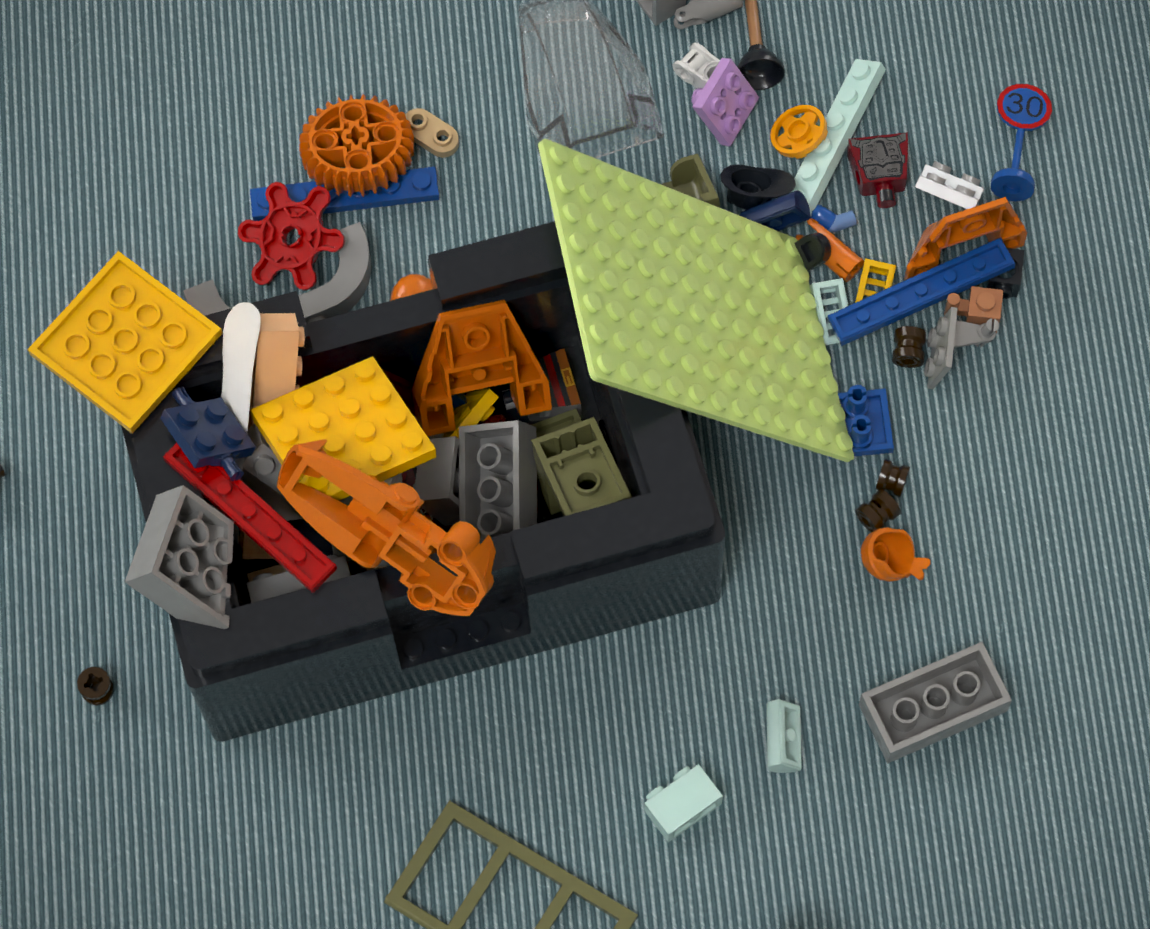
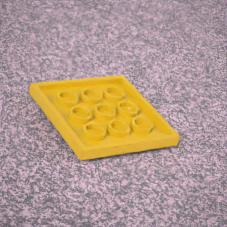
M117 251L27 350L33 358L133 434L223 333L219 326L121 252Z
M373 356L250 409L252 420L281 465L288 451L294 445L322 439L327 440L323 449L328 456L336 458L368 476L373 475L380 482L436 458V448ZM305 475L299 482L338 501L350 496L323 476L315 478Z

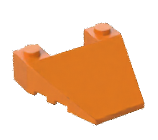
M505 300L439 313L412 387L415 416L427 436L456 430L451 395L510 383L511 397L520 416L552 410L549 381Z

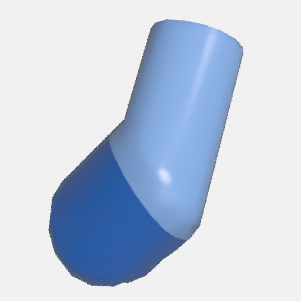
M817 205L811 214V218L815 219L831 233L857 225L856 217L852 210L836 215L826 207Z

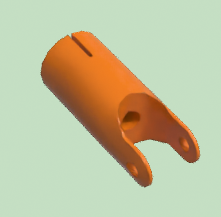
M815 219L807 220V223L817 233L826 236L830 242L831 255L824 264L840 278H843L845 282L854 278L860 271V268H862L864 260ZM800 234L796 235L797 240H800L804 237Z

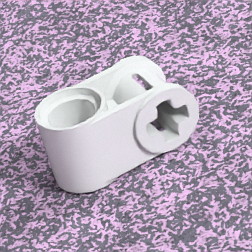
M692 43L689 48L690 51L682 60H677L673 63V70L683 81L693 85L695 88H704L720 60L699 43Z

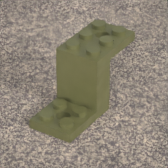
M575 408L532 424V426L536 427V438L532 439L531 442L537 470V484L551 515L562 511L563 516L631 498L629 490L594 417L582 421Z

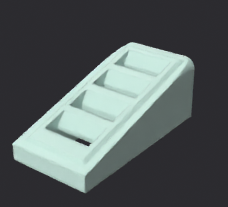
M843 278L812 283L810 290L815 298L818 321L823 327L825 346L839 344L840 342L836 335L829 336L828 330L832 329L830 323L826 324L825 318H828L827 315L848 306ZM835 292V298L822 300L821 294ZM838 304L839 309L824 312L823 306Z

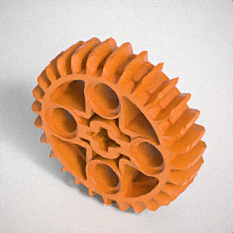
M362 94L360 99H354L350 95L349 100L342 101L338 97L337 104L332 105L327 101V109L317 108V116L310 115L308 117L309 124L303 125V133L300 134L299 151L304 170H307L310 179H315L317 186L324 184V188L328 191L335 188L338 196L343 191H348L350 198L353 192H360L363 197L367 190H372L376 194L377 187L382 186L388 189V181L397 183L398 175H405L406 167L411 166L415 142L410 121L406 120L404 112H399L397 105L389 107L387 99L378 103L376 95L371 100H366L364 94Z

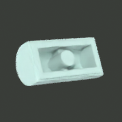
M780 699L769 701L766 703L767 769L776 773L801 771L800 706Z

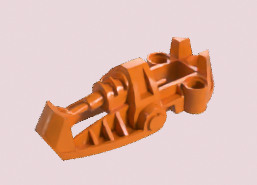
M326 439L296 444L290 448L279 472L277 488L291 506L320 535L363 567L375 568L382 560H385L401 572L399 581L408 587L407 595L410 603L420 610H434L444 614L470 616L474 609L479 606L494 583L491 572L496 550L490 534L480 545L478 530L468 522H456L448 532L444 531L419 513L425 501L420 498L413 487L405 483L388 485L384 481H378L377 477L373 475L368 476L360 470L328 456L323 449L327 443ZM305 475L315 478L323 476L353 497L349 505H346L329 495L299 482ZM435 548L440 559L439 562L456 573L457 577L429 558Z

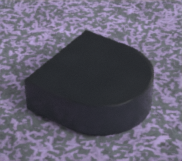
M821 233L806 235L794 243L808 271L824 264L831 255L830 242Z

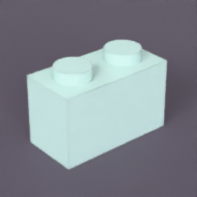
M699 764L692 769L689 766L683 768L673 777V783L666 788L659 786L646 796L647 801L644 803V811L668 843L722 804L723 795Z

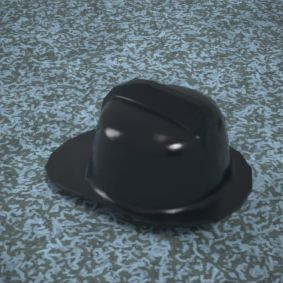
M738 164L724 168L720 174L721 182L727 188V201L745 210L768 202L772 198L789 194L796 186L795 179L791 174L772 168H758Z

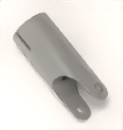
M691 0L687 5L675 11L673 23L677 29L704 24L743 7L742 0Z

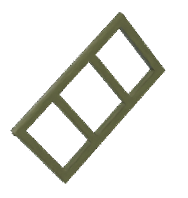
M450 800L389 894L386 895L384 901L385 904L426 929H462L508 855H511L561 886L535 929H551L572 894L577 895L618 920L613 929H631L638 918V914ZM455 821L498 848L447 925L404 898Z

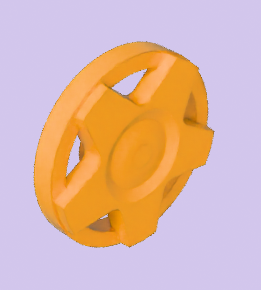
M798 105L782 113L774 122L770 133L772 145L778 153L785 157H795L796 159L806 157L808 153L816 149L826 139L828 133L827 121L822 112L814 106ZM804 113L800 118L794 117L797 114ZM818 119L820 120V126L816 125ZM783 127L784 133L778 137L779 130Z

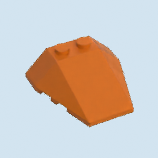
M1006 197L945 216L924 230L906 267L904 280L938 266L941 249L986 235L988 242L1001 237L1007 248L1016 249L1024 246L1027 231Z

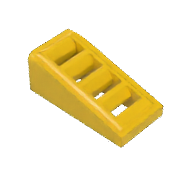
M865 258L855 303L863 300V295L869 297L878 293L865 289L866 284L883 287L884 290L892 287L896 265ZM868 273L887 276L886 281L868 278Z

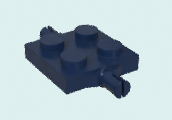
M184 387L174 390L172 397L175 398L179 406L164 409L160 419L193 467L220 466L223 467L231 481L239 480L244 475V472L240 469L236 460L252 456L256 446L223 399L216 398L195 402Z

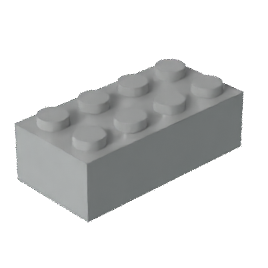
M515 420L459 427V522L463 521L472 524L478 530L480 540H484L488 534H490V537H495L537 524V470L531 442L532 439L536 438V427Z
M980 642L862 693L859 707L888 764L1007 712L1012 699L983 642Z

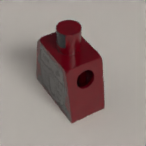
M908 133L848 139L847 158L860 194L862 196L876 195L879 208L885 209L895 206V193L905 191Z

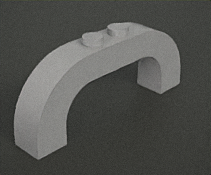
M360 222L340 229L345 237V245L336 252L340 262L334 277L325 285L298 295L306 324L347 313L359 302L365 293L371 276V256L368 241ZM213 279L183 290L187 303L204 316L231 309L220 298Z

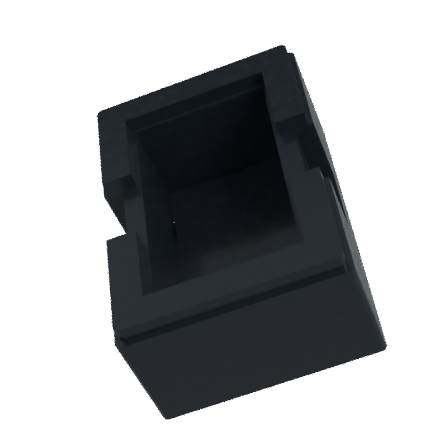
M555 221L428 255L432 290L307 324L297 291L251 304L258 309L259 313H295L298 326L304 327V347H298V356L302 358V375L296 376L295 384L301 388L372 356L382 369L415 382L439 313L505 300L537 359L560 349H565L581 402L582 415L580 418L582 421L591 417L595 418L631 498L563 516L562 511L551 515L542 493L537 494V524L491 537L496 550L491 572L494 583L470 616H456L434 610H420L414 607L408 599V587L399 581L401 572L392 565L323 583L314 593L304 588L251 603L246 584L249 582L247 574L280 564L275 559H242L239 545V527L234 523L232 563H229L227 566V583L231 585L230 598L226 599L225 615H229V628L221 629L176 619L169 614L186 682L216 741H227L701 608L719 601L721 596L725 530L687 411L591 379ZM232 308L205 315V317L219 326L223 333L225 320ZM223 334L133 434L122 426L146 522L156 495L182 485L221 512L164 461L163 456L177 442L160 418L164 409L179 406L175 398L172 397L173 391L179 387H184L195 402L221 398ZM510 383L483 388H490L499 398L493 404L495 407L493 413L484 422L479 421L477 425L515 420L529 425L540 422L530 421L528 415L520 416L517 408L506 410L502 391L510 389ZM417 466L413 468L415 479L417 473ZM304 519L287 521L326 556L333 555L332 544ZM451 527L444 529V531L448 532ZM437 553L430 554L429 558H431L433 561H435L440 566L445 568L447 571L452 573L454 576H458L452 570H450L445 565L439 562L440 559Z

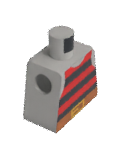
M560 349L538 359L549 381L552 410L529 414V420H546L575 408L581 416V402L565 349ZM510 389L502 391L506 410L516 408Z

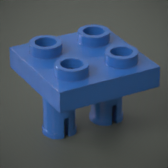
M854 385L849 388L848 392L838 393L841 407L846 415L845 423L848 434L853 442L852 450L854 456L893 453L894 445L886 388L866 390L861 385Z

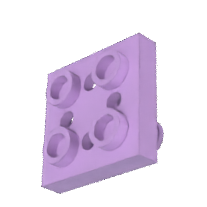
M721 58L704 88L695 89L691 100L693 109L718 142L724 146H731L758 101L759 96L732 59Z

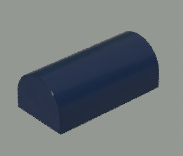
M799 190L740 213V216L777 231L811 219L808 202Z

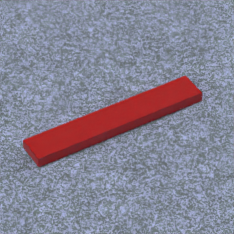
M177 443L163 456L167 464L312 593L337 570V565L244 482L240 479L231 481L223 467L208 465L194 468Z

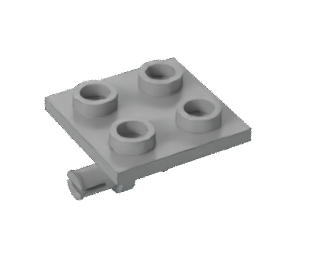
M951 307L944 317H940L936 327L930 329L927 339V346L931 347L930 358L927 359L924 368V376L928 377L927 388L934 389L952 368L954 348L969 345L978 347L979 344L980 347H983L995 338L996 331L999 329V322L996 319L993 322L992 319H989L986 323L978 325L956 320L958 308Z

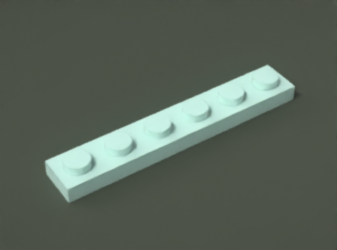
M855 59L825 118L828 130L826 139L816 149L807 154L794 178L796 186L792 192L799 190L803 193L810 208V215L822 197L848 145V139H851L886 70L882 62Z

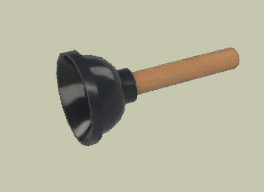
M745 0L750 47L748 52L741 58L737 67L754 90H765L781 82L784 77V65L773 52L767 50L762 44L757 0Z

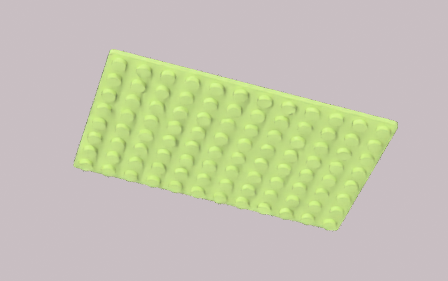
M541 140L538 143V148L591 379L844 462L853 460V442L846 427V415L840 404L837 392L838 384L833 377L830 365L831 357L826 350L823 338V327L818 321L815 309L816 302L811 294L808 281L809 273L794 244L798 240L551 140Z

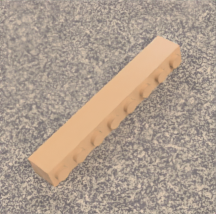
M260 313L261 325L253 366L250 409L299 388V385H295L296 376L302 375V358L298 356V347H304L305 334L304 327L298 326L295 313ZM250 411L248 429L254 424ZM239 528V545L242 559H274Z

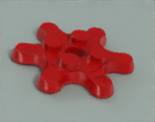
M274 182L268 186L265 193L269 203L268 215L260 221L250 219L243 221L238 227V236L243 242L256 243L261 248V259L253 267L251 274L255 283L259 285L269 284L280 271L289 270L293 275L296 287L301 290H309L317 283V276L313 265L318 258V254L322 251L337 252L341 250L345 245V237L340 230L323 227L322 214L331 202L330 193L326 188L322 186L314 187L305 200L294 202L289 197L287 187L281 182ZM297 229L300 238L295 243L289 245L287 235L291 230Z

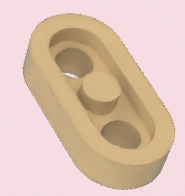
M416 108L405 114L406 120L410 121L416 144L441 158L452 156L458 150V133L452 126L425 109ZM418 119L423 121L420 125L413 124ZM442 135L448 137V139L445 141L438 140V138Z

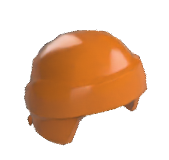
M889 527L876 529L866 536L861 546V557L864 567L872 576L882 581H898L911 575L918 580H923V569H928L931 564L928 558H915L913 541L910 535L903 529H892Z

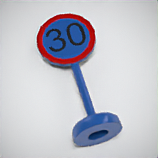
M1015 84L1004 89L996 103L997 113L1001 120L1008 126L1017 129L1012 167L1001 169L993 175L991 191L999 198L1006 197L1008 201H1023L1030 198L1035 189V182L1032 176L1026 171L1019 169L1024 132L1033 131L1044 126L1051 116L1052 104L1047 94L1038 87L1029 84Z

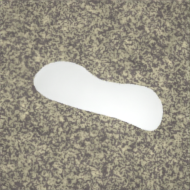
M242 302L232 308L224 324L221 398L247 433L253 366L260 332L261 316L253 304ZM244 458L236 460L241 470L243 469Z

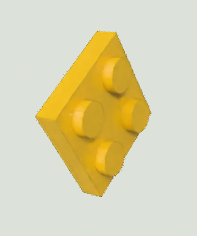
M490 388L467 392L465 395L467 403L456 407L453 411L456 430L444 433L443 437L456 436L459 439V427L477 425L479 421L484 422L495 410L493 404L499 397Z

